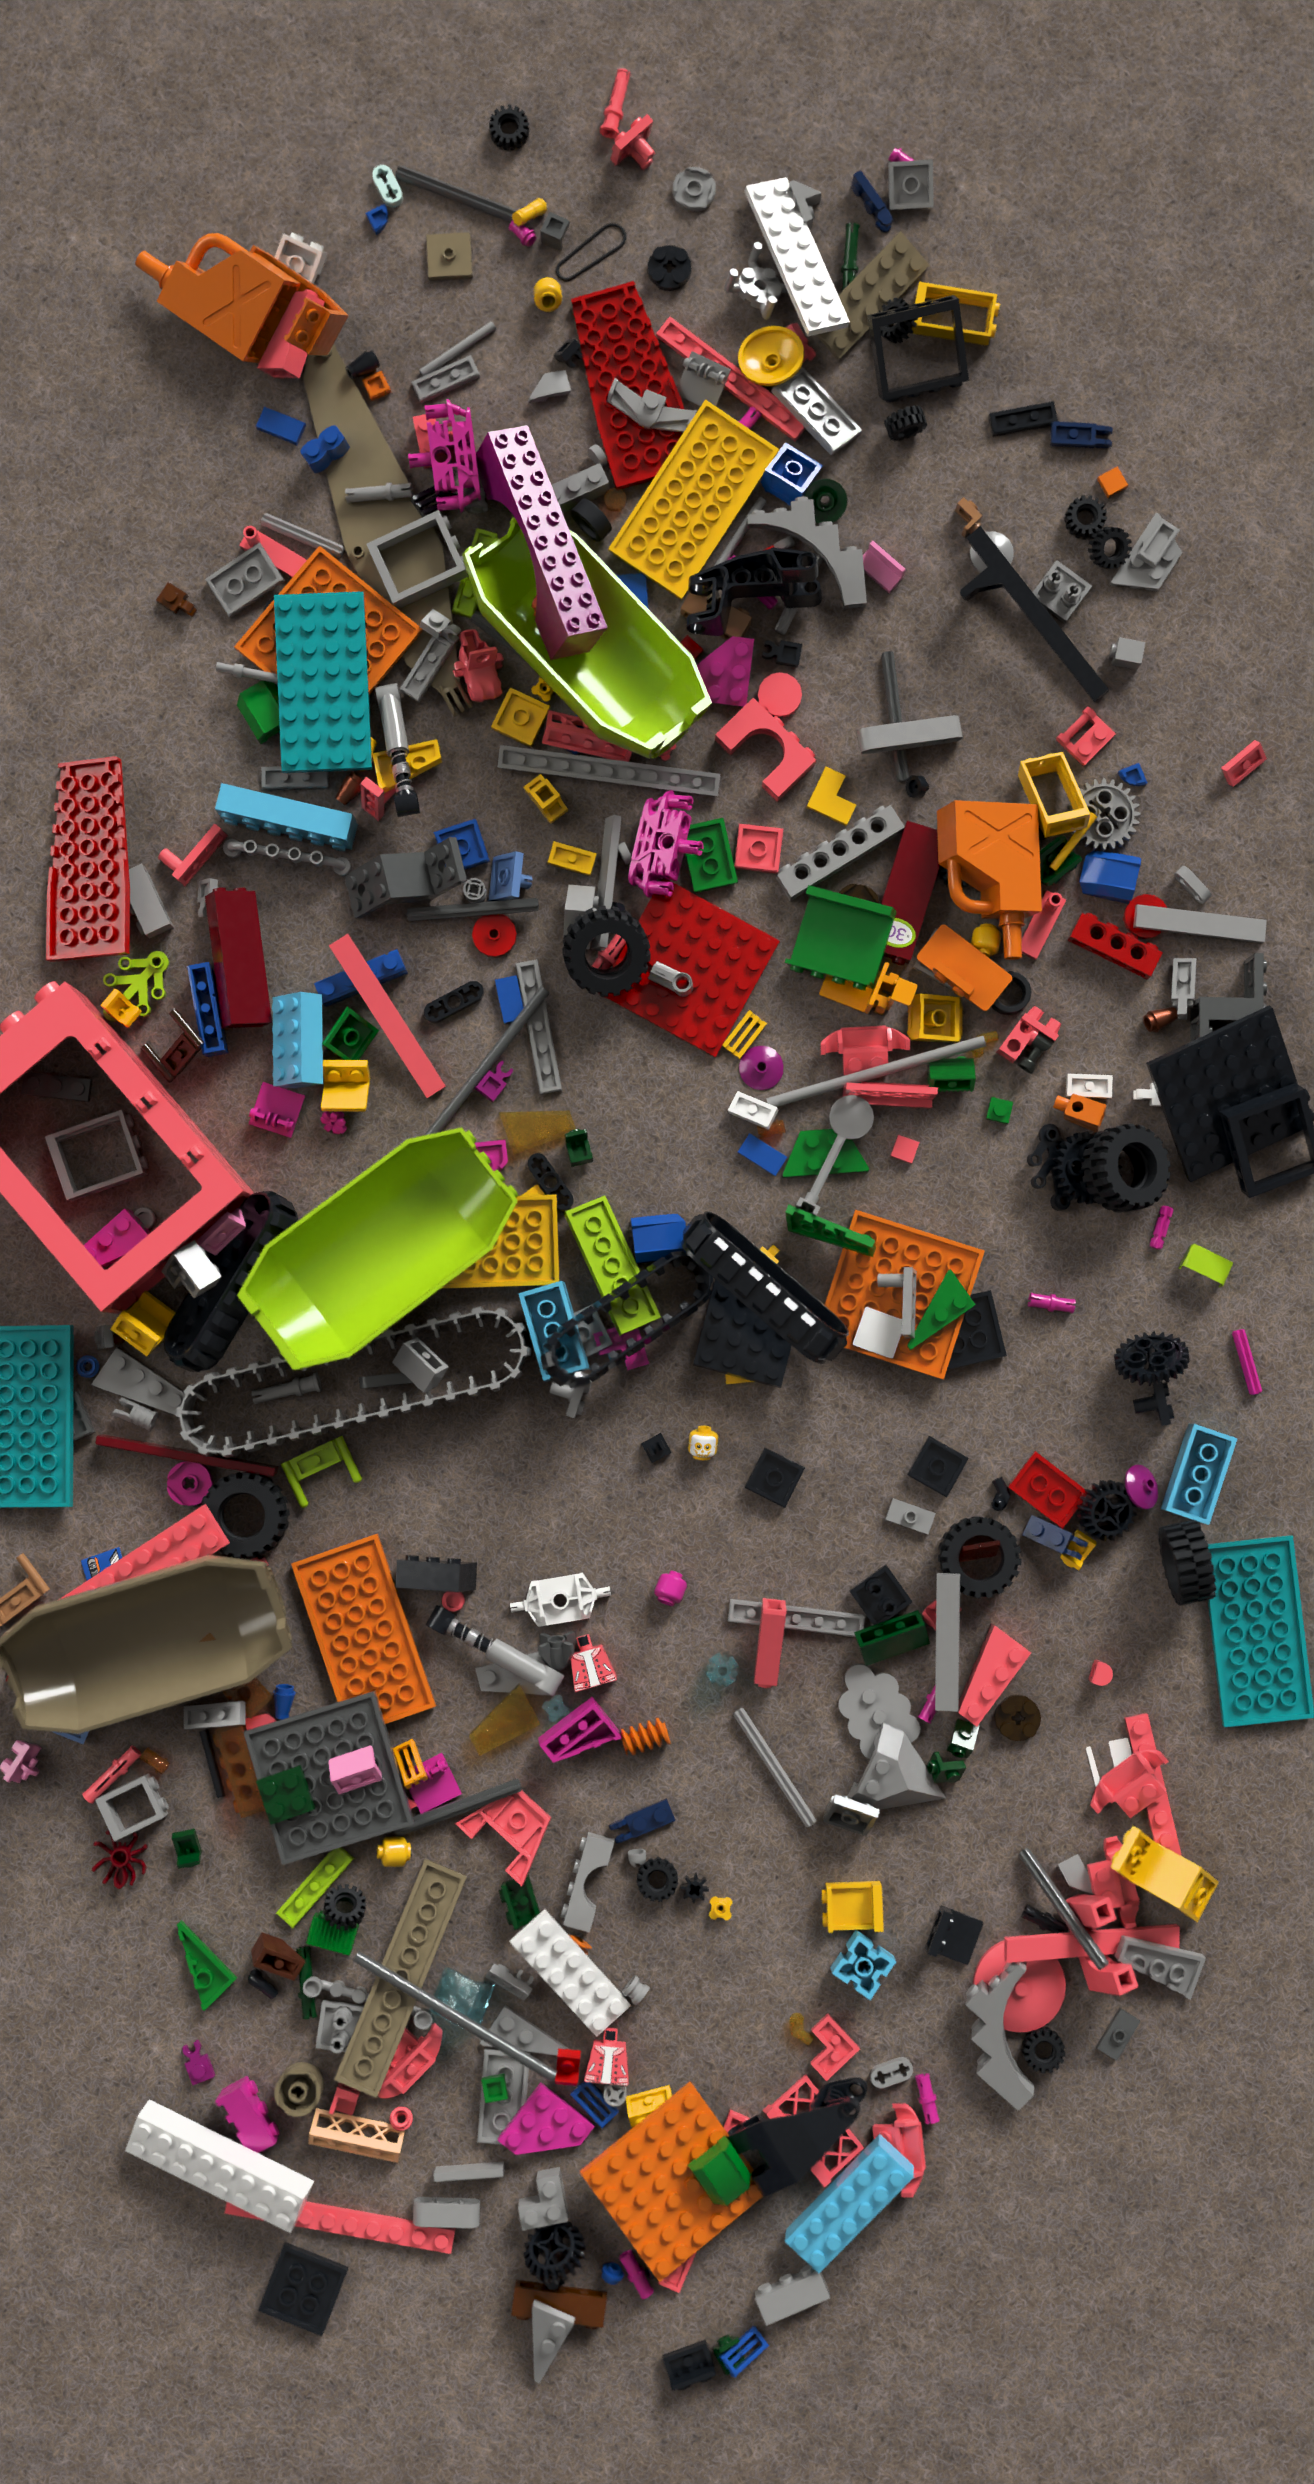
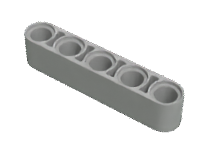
M957 715L871 726L856 731L860 754L945 744L963 739L960 720Z

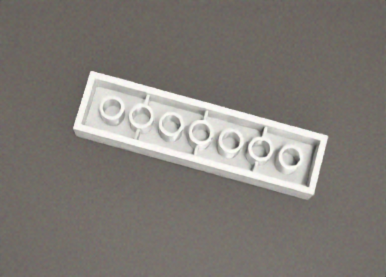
M151 2100L147 2102L137 2116L125 2150L291 2233L298 2221L314 2183L313 2180Z

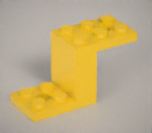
M1134 1826L1126 1832L1120 1851H1117L1112 1858L1111 1868L1134 1885L1177 1908L1197 1923L1219 1883L1202 1867L1153 1841Z

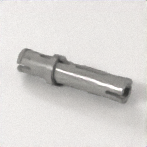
M410 482L395 485L386 483L384 486L346 488L345 494H348V496L345 497L347 503L381 499L394 501V498L412 497L413 492L411 490H413V486Z

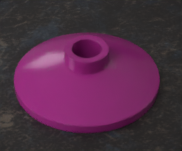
M767 1046L750 1048L744 1053L739 1063V1073L746 1085L756 1090H767L774 1087L783 1075L784 1066L782 1058L774 1049ZM759 1063L765 1064L766 1069L764 1071H760L757 1068Z
M1131 1466L1125 1475L1127 1494L1138 1508L1150 1509L1158 1500L1157 1482L1151 1471L1145 1466Z

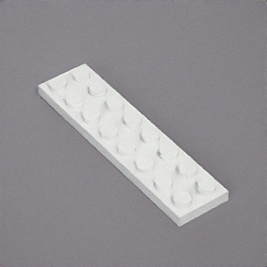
M787 178L746 186L745 194L807 337L848 328L850 321L807 223H804L792 190L790 191Z

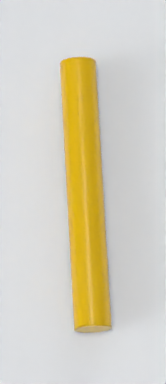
M1090 812L1087 828L1075 831L1049 865L1051 869L1057 871L1097 819L1094 813Z

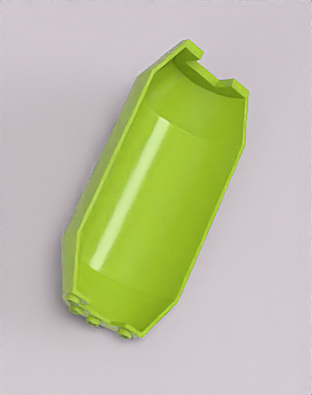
M515 517L510 521L511 525L508 533L500 539L498 537L495 538L486 549H483L481 542L475 547H468L462 554L463 562L481 615L599 739L646 758L654 759L675 745L689 732L688 729L706 713L712 702L693 656L576 533L570 531L608 628L590 652L550 660L535 622L534 608H532V602L537 595L534 567L526 539Z
M461 1127L407 1139L265 1245L237 1296L261 1324L293 1370L352 1356L492 1250L518 1202L516 1197L519 1195L512 1185L507 1187L505 1183H502L505 1179L497 1169L493 1171L488 1165L491 1163V1160L484 1151L478 1152L474 1144L477 1140L469 1130L465 1132Z

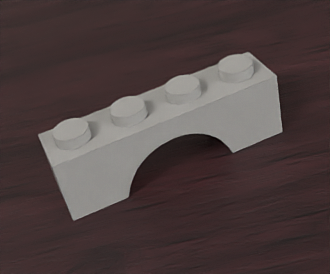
M588 1832L587 1838L582 1837L579 1851H583L581 1860L576 1859L573 1873L577 1875L575 1882L570 1881L567 1895L571 1897L569 1904L563 1905L560 1916L565 1918L564 1926L590 1933L596 1905L587 1897L584 1882L592 1870L609 1864L614 1845L613 1838Z

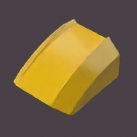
M921 993L914 995L910 1006H907V1034L910 1040L960 1042L963 1027L961 998Z

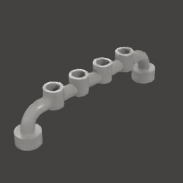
M229 839L223 845L224 853L230 858L238 857L243 851L250 856H255L256 854L268 855L273 860L285 858L290 859L293 863L309 862L316 867H321L322 865L332 866L338 876H345L351 871V864L346 858L339 857L336 859L323 856L319 851H313L310 854L301 852L297 847H292L289 850L280 849L274 843L267 846L257 845L253 840H247L244 843L238 842L235 839Z
M314 1976L309 1977L303 1985V1991L308 1997H316L320 1994L321 1990L329 1991L334 1997L343 1995L352 1998L355 2003H362L367 2001L370 1994L362 1986L353 1989L346 1987L341 1980H336L332 1983L320 1980ZM414 2006L411 2015L415 2016L414 2024L419 2029L429 2028L433 2021L432 2012L426 2008L421 2009Z

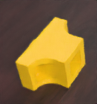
M541 774L523 787L550 824L568 811L560 794L549 780L545 779Z

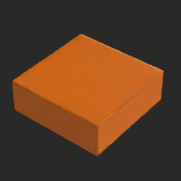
M382 370L362 379L371 402L391 393Z
M1118 466L1097 478L1107 498L1128 487Z

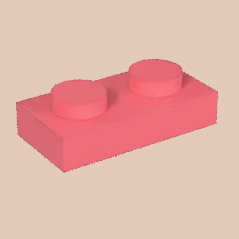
M1254 740L1221 768L1229 785L1234 787L1267 759L1261 743Z

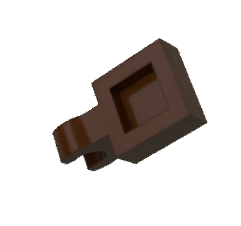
M169 582L156 599L160 605L174 614H177L180 609L193 617L197 611L194 605L186 600L188 595Z

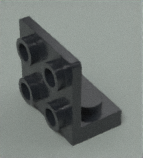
M940 1905L925 1946L927 1954L937 1957V1954L968 1965L980 1935L983 1921Z

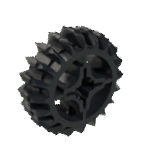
M1100 1480L1099 1485L1092 1483V1490L1085 1489L1087 1495L1080 1497L1083 1503L1076 1505L1081 1510L1076 1515L1081 1519L1079 1524L1085 1527L1084 1531L1087 1534L1102 1541L1107 1539L1115 1541L1116 1536L1119 1538L1123 1537L1122 1531L1130 1532L1127 1526L1135 1524L1131 1519L1137 1516L1136 1512L1133 1511L1137 1506L1130 1500L1126 1487L1122 1483H1115L1113 1480H1108L1107 1482ZM1116 1494L1118 1498L1109 1500L1106 1498V1495ZM1106 1521L1109 1525L1098 1527L1096 1523Z
M569 2221L543 2226L540 2229L534 2228L535 2234H528L530 2242L524 2243L526 2251L523 2252L525 2265L531 2275L536 2276L538 2281L542 2282L544 2280L548 2284L552 2280L559 2284L560 2278L567 2281V2275L570 2273L575 2276L574 2268H581L579 2260L585 2259L583 2251L586 2250L584 2237L579 2233V2229ZM563 2237L571 2241L570 2247H566ZM539 2255H543L546 2265L539 2263Z

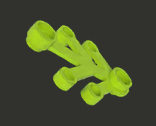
M160 951L152 952L145 959H130L128 957L119 959L118 965L123 971H129L132 968H146L139 975L115 976L112 973H108L103 978L104 984L110 988L116 985L131 984L123 995L130 1001L137 992L139 993V1004L137 1007L140 1009L143 1006L147 1007V1012L140 1014L142 1017H147L151 1013L148 1003V980L153 974L155 987L151 991L152 997L158 1001L166 997V991L163 986V972L169 966V959ZM159 958L161 960L160 965L155 966L154 960ZM128 960L129 966L126 968L122 967L123 961ZM109 977H114L112 984L107 983ZM157 990H162L160 997L155 996ZM103 1010V1014L106 1019H108L111 1022H116V1020L111 1015H109V1013Z

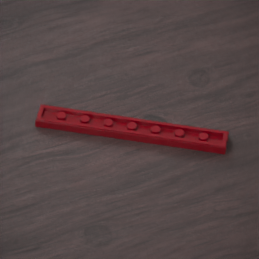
M104 1434L98 1435L95 1444L105 1447L271 1477L277 1474L279 1467L237 1458H227L215 1454L205 1456L198 1451Z

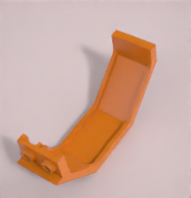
M253 245L250 252L259 254L301 283L297 292L305 291V289L317 293V297L325 302L324 306H321L305 297L303 300L305 303L299 315H295L296 320L293 319L292 322L294 324L288 335L285 334L284 339L288 343L304 350L308 355L327 356L349 315L323 290L271 254Z

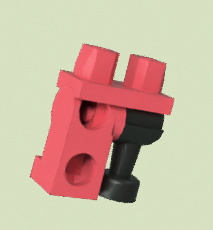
M1036 1006L1020 1018L996 1051V1053L1014 1063L1025 1046H1030L1032 1049L1027 1058L1022 1057L1017 1064L1021 1069L1030 1074L1036 1069V1060L1058 1038L1059 1035L1057 1033L1061 1026V1023L1053 1018L1048 1021L1046 1026L1041 1024L1039 1019L1044 1012Z

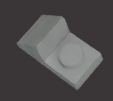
M789 181L790 191L792 190L804 223H807L808 228L812 229V222L815 219L812 206L820 203L821 192L797 181Z

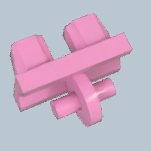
M16 1740L12 1746V1751L17 1754L15 1760L6 1758L0 1765L1 1771L5 1774L3 1779L7 1782L14 1781L20 1783L22 1779L27 1780L29 1775L37 1776L39 1770L35 1766L39 1760L36 1759V1756L41 1747L23 1740Z

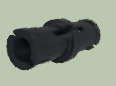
M1028 1904L1025 1906L1026 1911L1023 1910L1021 1918L1038 1925L1039 1929L1043 1931L1048 1930L1052 1933L1068 1932L1069 1927L1065 1923L1051 1917L1050 1913H1043Z

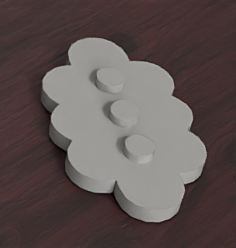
M864 1664L850 1666L845 1673L844 1679L848 1690L839 1697L838 1707L842 1715L849 1719L847 1726L849 1733L852 1737L860 1740L859 1746L863 1755L871 1759L875 1751L873 1742L883 1722L903 1730L911 1743L916 1740L920 1734L919 1721L909 1714L911 1710L910 1701L905 1695L898 1693L899 1685L894 1676L883 1672L874 1675L871 1669Z

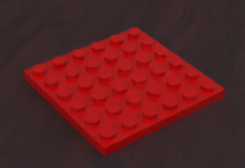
M664 878L661 879V881L663 882H671L670 880H665ZM673 883L674 889H668V891L673 892L672 895L653 894L639 919V923L644 929L650 944L649 952L651 957L650 961L647 962L648 970L646 974H641L642 980L639 984L634 982L631 985L633 989L627 992L623 989L620 991L621 995L618 996L608 993V997L605 998L716 1058L780 940ZM626 944L613 967L617 966L625 958L627 953ZM656 961L681 973L690 975L693 982L691 994L682 997L674 991L649 980L650 971ZM680 980L677 983L679 989H686L689 985V982L686 980Z

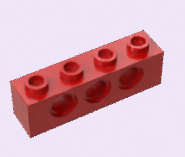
M1081 913L1067 941L1146 980L1151 977L1163 953L1158 950L1159 948L1149 942L1145 944L1139 941V938L1132 933L1127 932L1125 934L1118 931L1119 928L1116 925L1108 922L1104 924L1098 921V917L1094 914ZM1091 930L1099 931L1101 938L1098 940L1092 938ZM1111 940L1119 941L1120 949L1112 948ZM1131 950H1138L1141 955L1140 959H1134L1131 956Z

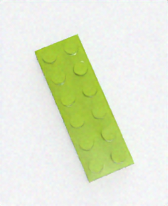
M606 1196L564 1212V1216L602 1298L608 1293L611 1294V1291L626 1281L629 1282V1279L640 1272ZM636 1284L628 1290L630 1295L628 1299L624 1301L618 1296L610 1302L612 1309L608 1312L619 1336L661 1318L647 1286L641 1288Z

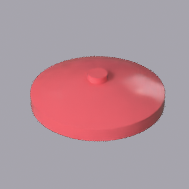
M1004 1940L993 1945L981 1957L974 1973L973 1984L977 1985L983 1980L988 1985L989 1981L996 1974L999 1976L1004 1971V1967L1007 1964L1004 1960ZM1057 1959L1027 1961L1026 1972L1017 1981L1007 2000L1003 2019L1004 2030L1020 2033L1034 2031L1045 2026L1057 2015L1063 2004L1066 1992L1065 1975Z

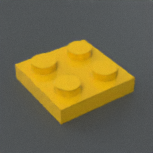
M510 687L491 725V729L532 747L547 717L550 706Z

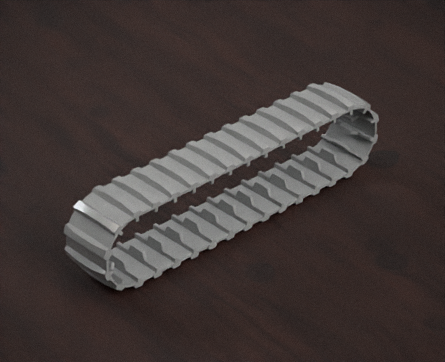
M481 1306L473 1307L472 1313L465 1315L458 1311L453 1312L449 1315V1319L440 1320L438 1317L429 1318L427 1324L420 1326L415 1322L405 1325V1329L400 1331L388 1328L382 1335L377 1336L365 1345L370 1355L375 1354L373 1347H375L374 1342L387 1339L390 1342L391 1349H396L395 1341H397V1336L410 1334L412 1339L419 1336L418 1331L432 1328L435 1337L441 1338L439 1332L441 1325L454 1322L458 1333H461V1320L476 1317L480 1327H485L483 1315H497L494 1327L499 1328L504 1318L515 1327L506 1337L510 1338L515 1334H519L521 1349H510V1352L521 1353L516 1368H513L507 1362L504 1363V1366L512 1373L503 1380L499 1381L496 1371H491L492 1384L477 1387L474 1377L470 1376V1389L455 1392L452 1382L449 1381L447 1382V1395L434 1398L431 1395V1391L428 1390L425 1392L426 1395H424L425 1400L412 1403L409 1400L408 1393L405 1392L402 1393L404 1399L402 1401L403 1406L390 1409L387 1406L386 1399L381 1398V1411L368 1414L365 1411L364 1404L361 1403L358 1404V1417L346 1420V1416L343 1417L342 1410L337 1409L335 1423L324 1425V1422H321L320 1415L317 1414L314 1415V1428L302 1430V1427H299L298 1421L292 1420L293 1428L290 1429V1434L281 1436L280 1433H277L276 1426L272 1425L269 1426V1439L259 1441L258 1438H255L253 1431H248L246 1445L237 1447L236 1444H233L231 1436L225 1437L226 1445H223L224 1449L216 1448L217 1443L215 1441L217 1436L211 1435L208 1442H205L199 1436L202 1430L205 1429L204 1425L197 1428L194 1426L193 1414H202V1411L193 1410L197 1397L202 1401H207L208 1399L205 1396L206 1393L202 1390L208 1385H212L214 1393H219V1385H222L221 1380L228 1378L235 1381L236 1387H243V1375L252 1372L257 1375L259 1382L265 1381L263 1375L266 1374L265 1369L272 1367L279 1369L281 1376H287L288 1362L283 1355L273 1357L271 1363L266 1364L263 1361H255L250 1363L247 1369L235 1366L227 1369L226 1374L223 1375L219 1372L207 1373L204 1375V1380L197 1384H190L184 1390L185 1397L181 1407H177L176 1416L180 1418L182 1427L180 1434L185 1441L189 1440L198 1447L200 1454L212 1456L216 1453H221L224 1457L229 1458L238 1456L241 1453V1449H245L248 1452L261 1450L264 1443L271 1447L282 1445L285 1442V1438L288 1437L292 1441H299L305 1439L309 1432L318 1436L326 1434L329 1427L333 1426L337 1430L347 1429L350 1427V1422L357 1421L360 1425L367 1424L372 1421L373 1416L377 1415L382 1419L391 1418L394 1415V1411L401 1410L405 1414L411 1413L416 1410L417 1405L421 1404L426 1408L435 1407L438 1404V1400L446 1399L449 1403L459 1400L461 1394L468 1393L471 1397L481 1395L482 1389L491 1388L494 1392L503 1389L504 1383L512 1378L520 1379L523 1375L521 1368L525 1358L531 1356V1348L526 1346L524 1337L527 1329L523 1323H515L508 1317V1310L499 1307L496 1311L484 1310ZM352 1356L347 1357V1360L353 1359ZM330 1362L325 1363L326 1366L331 1365ZM308 1367L302 1368L303 1371L309 1370Z

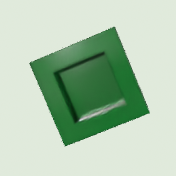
M991 1097L986 1119L1008 1124L1013 1102Z
M505 2074L482 2077L485 2103L508 2099Z

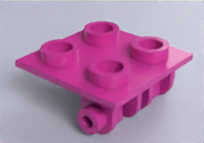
M263 1082L254 1109L251 1108L249 1117L251 1118L249 1124L291 1138L305 1095L281 1087H273V1085Z
M443 1753L422 1762L428 1779L425 1781L422 1779L419 1781V1784H412L411 1788H409L421 1814L462 1794ZM417 1765L414 1766L416 1774H420ZM406 1770L408 1778H411L410 1770Z

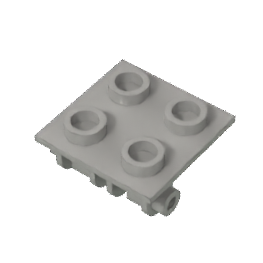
M691 351L689 358L686 357L683 362L685 369L677 387L680 397L699 406L702 405L705 399L717 406L731 369Z

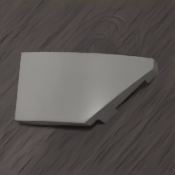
M566 371L545 373L529 397L528 402H543L548 397L569 395L571 388Z
M1078 1854L1058 1864L1069 1887L1093 1895L1089 1874Z

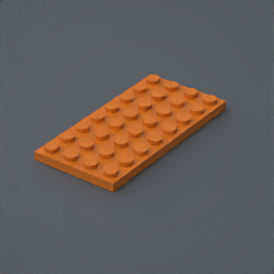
M378 1533L291 1563L337 1702L376 1691L385 1724L436 1707Z

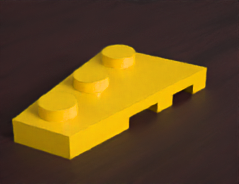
M437 739L408 745L409 753L407 754L406 762L409 763L411 772L409 779L442 763ZM387 751L372 753L378 785L386 793L395 788L397 784L394 781L392 772V758L388 757Z

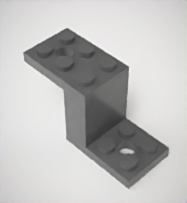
M449 837L425 852L380 854L345 875V884L349 892L354 917L363 918L386 904L431 901L467 881L457 838Z
M1254 953L1244 960V998L1199 997L1193 1002V1007H1190V1042L1211 1033L1212 1026L1224 1027L1267 1007L1266 1004H1263V996L1267 992V983L1264 982L1267 961L1264 960V953Z

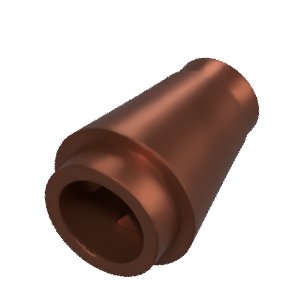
M353 771L349 775L346 774L335 798L346 805L361 792V782L363 779Z
M1175 1007L1148 1011L1147 1015L1143 1016L1144 1025L1149 1032H1158L1178 1019Z

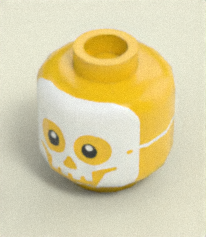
M701 1425L698 1426V1429L690 1432L688 1451L693 1455L694 1459L710 1460L717 1453L718 1435L711 1430V1427Z

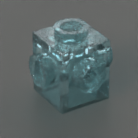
M719 1652L708 1659L709 1663L706 1664L708 1671L705 1673L712 1684L716 1682L718 1686L724 1684L727 1687L737 1680L735 1676L738 1675L736 1669L739 1665L732 1655L728 1657L726 1652L722 1655ZM720 1667H725L727 1673L721 1675L718 1673Z

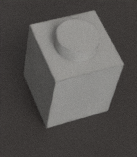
M1119 637L1117 642L1112 644L1109 657L1113 658L1111 665L1138 670L1142 664L1145 642Z

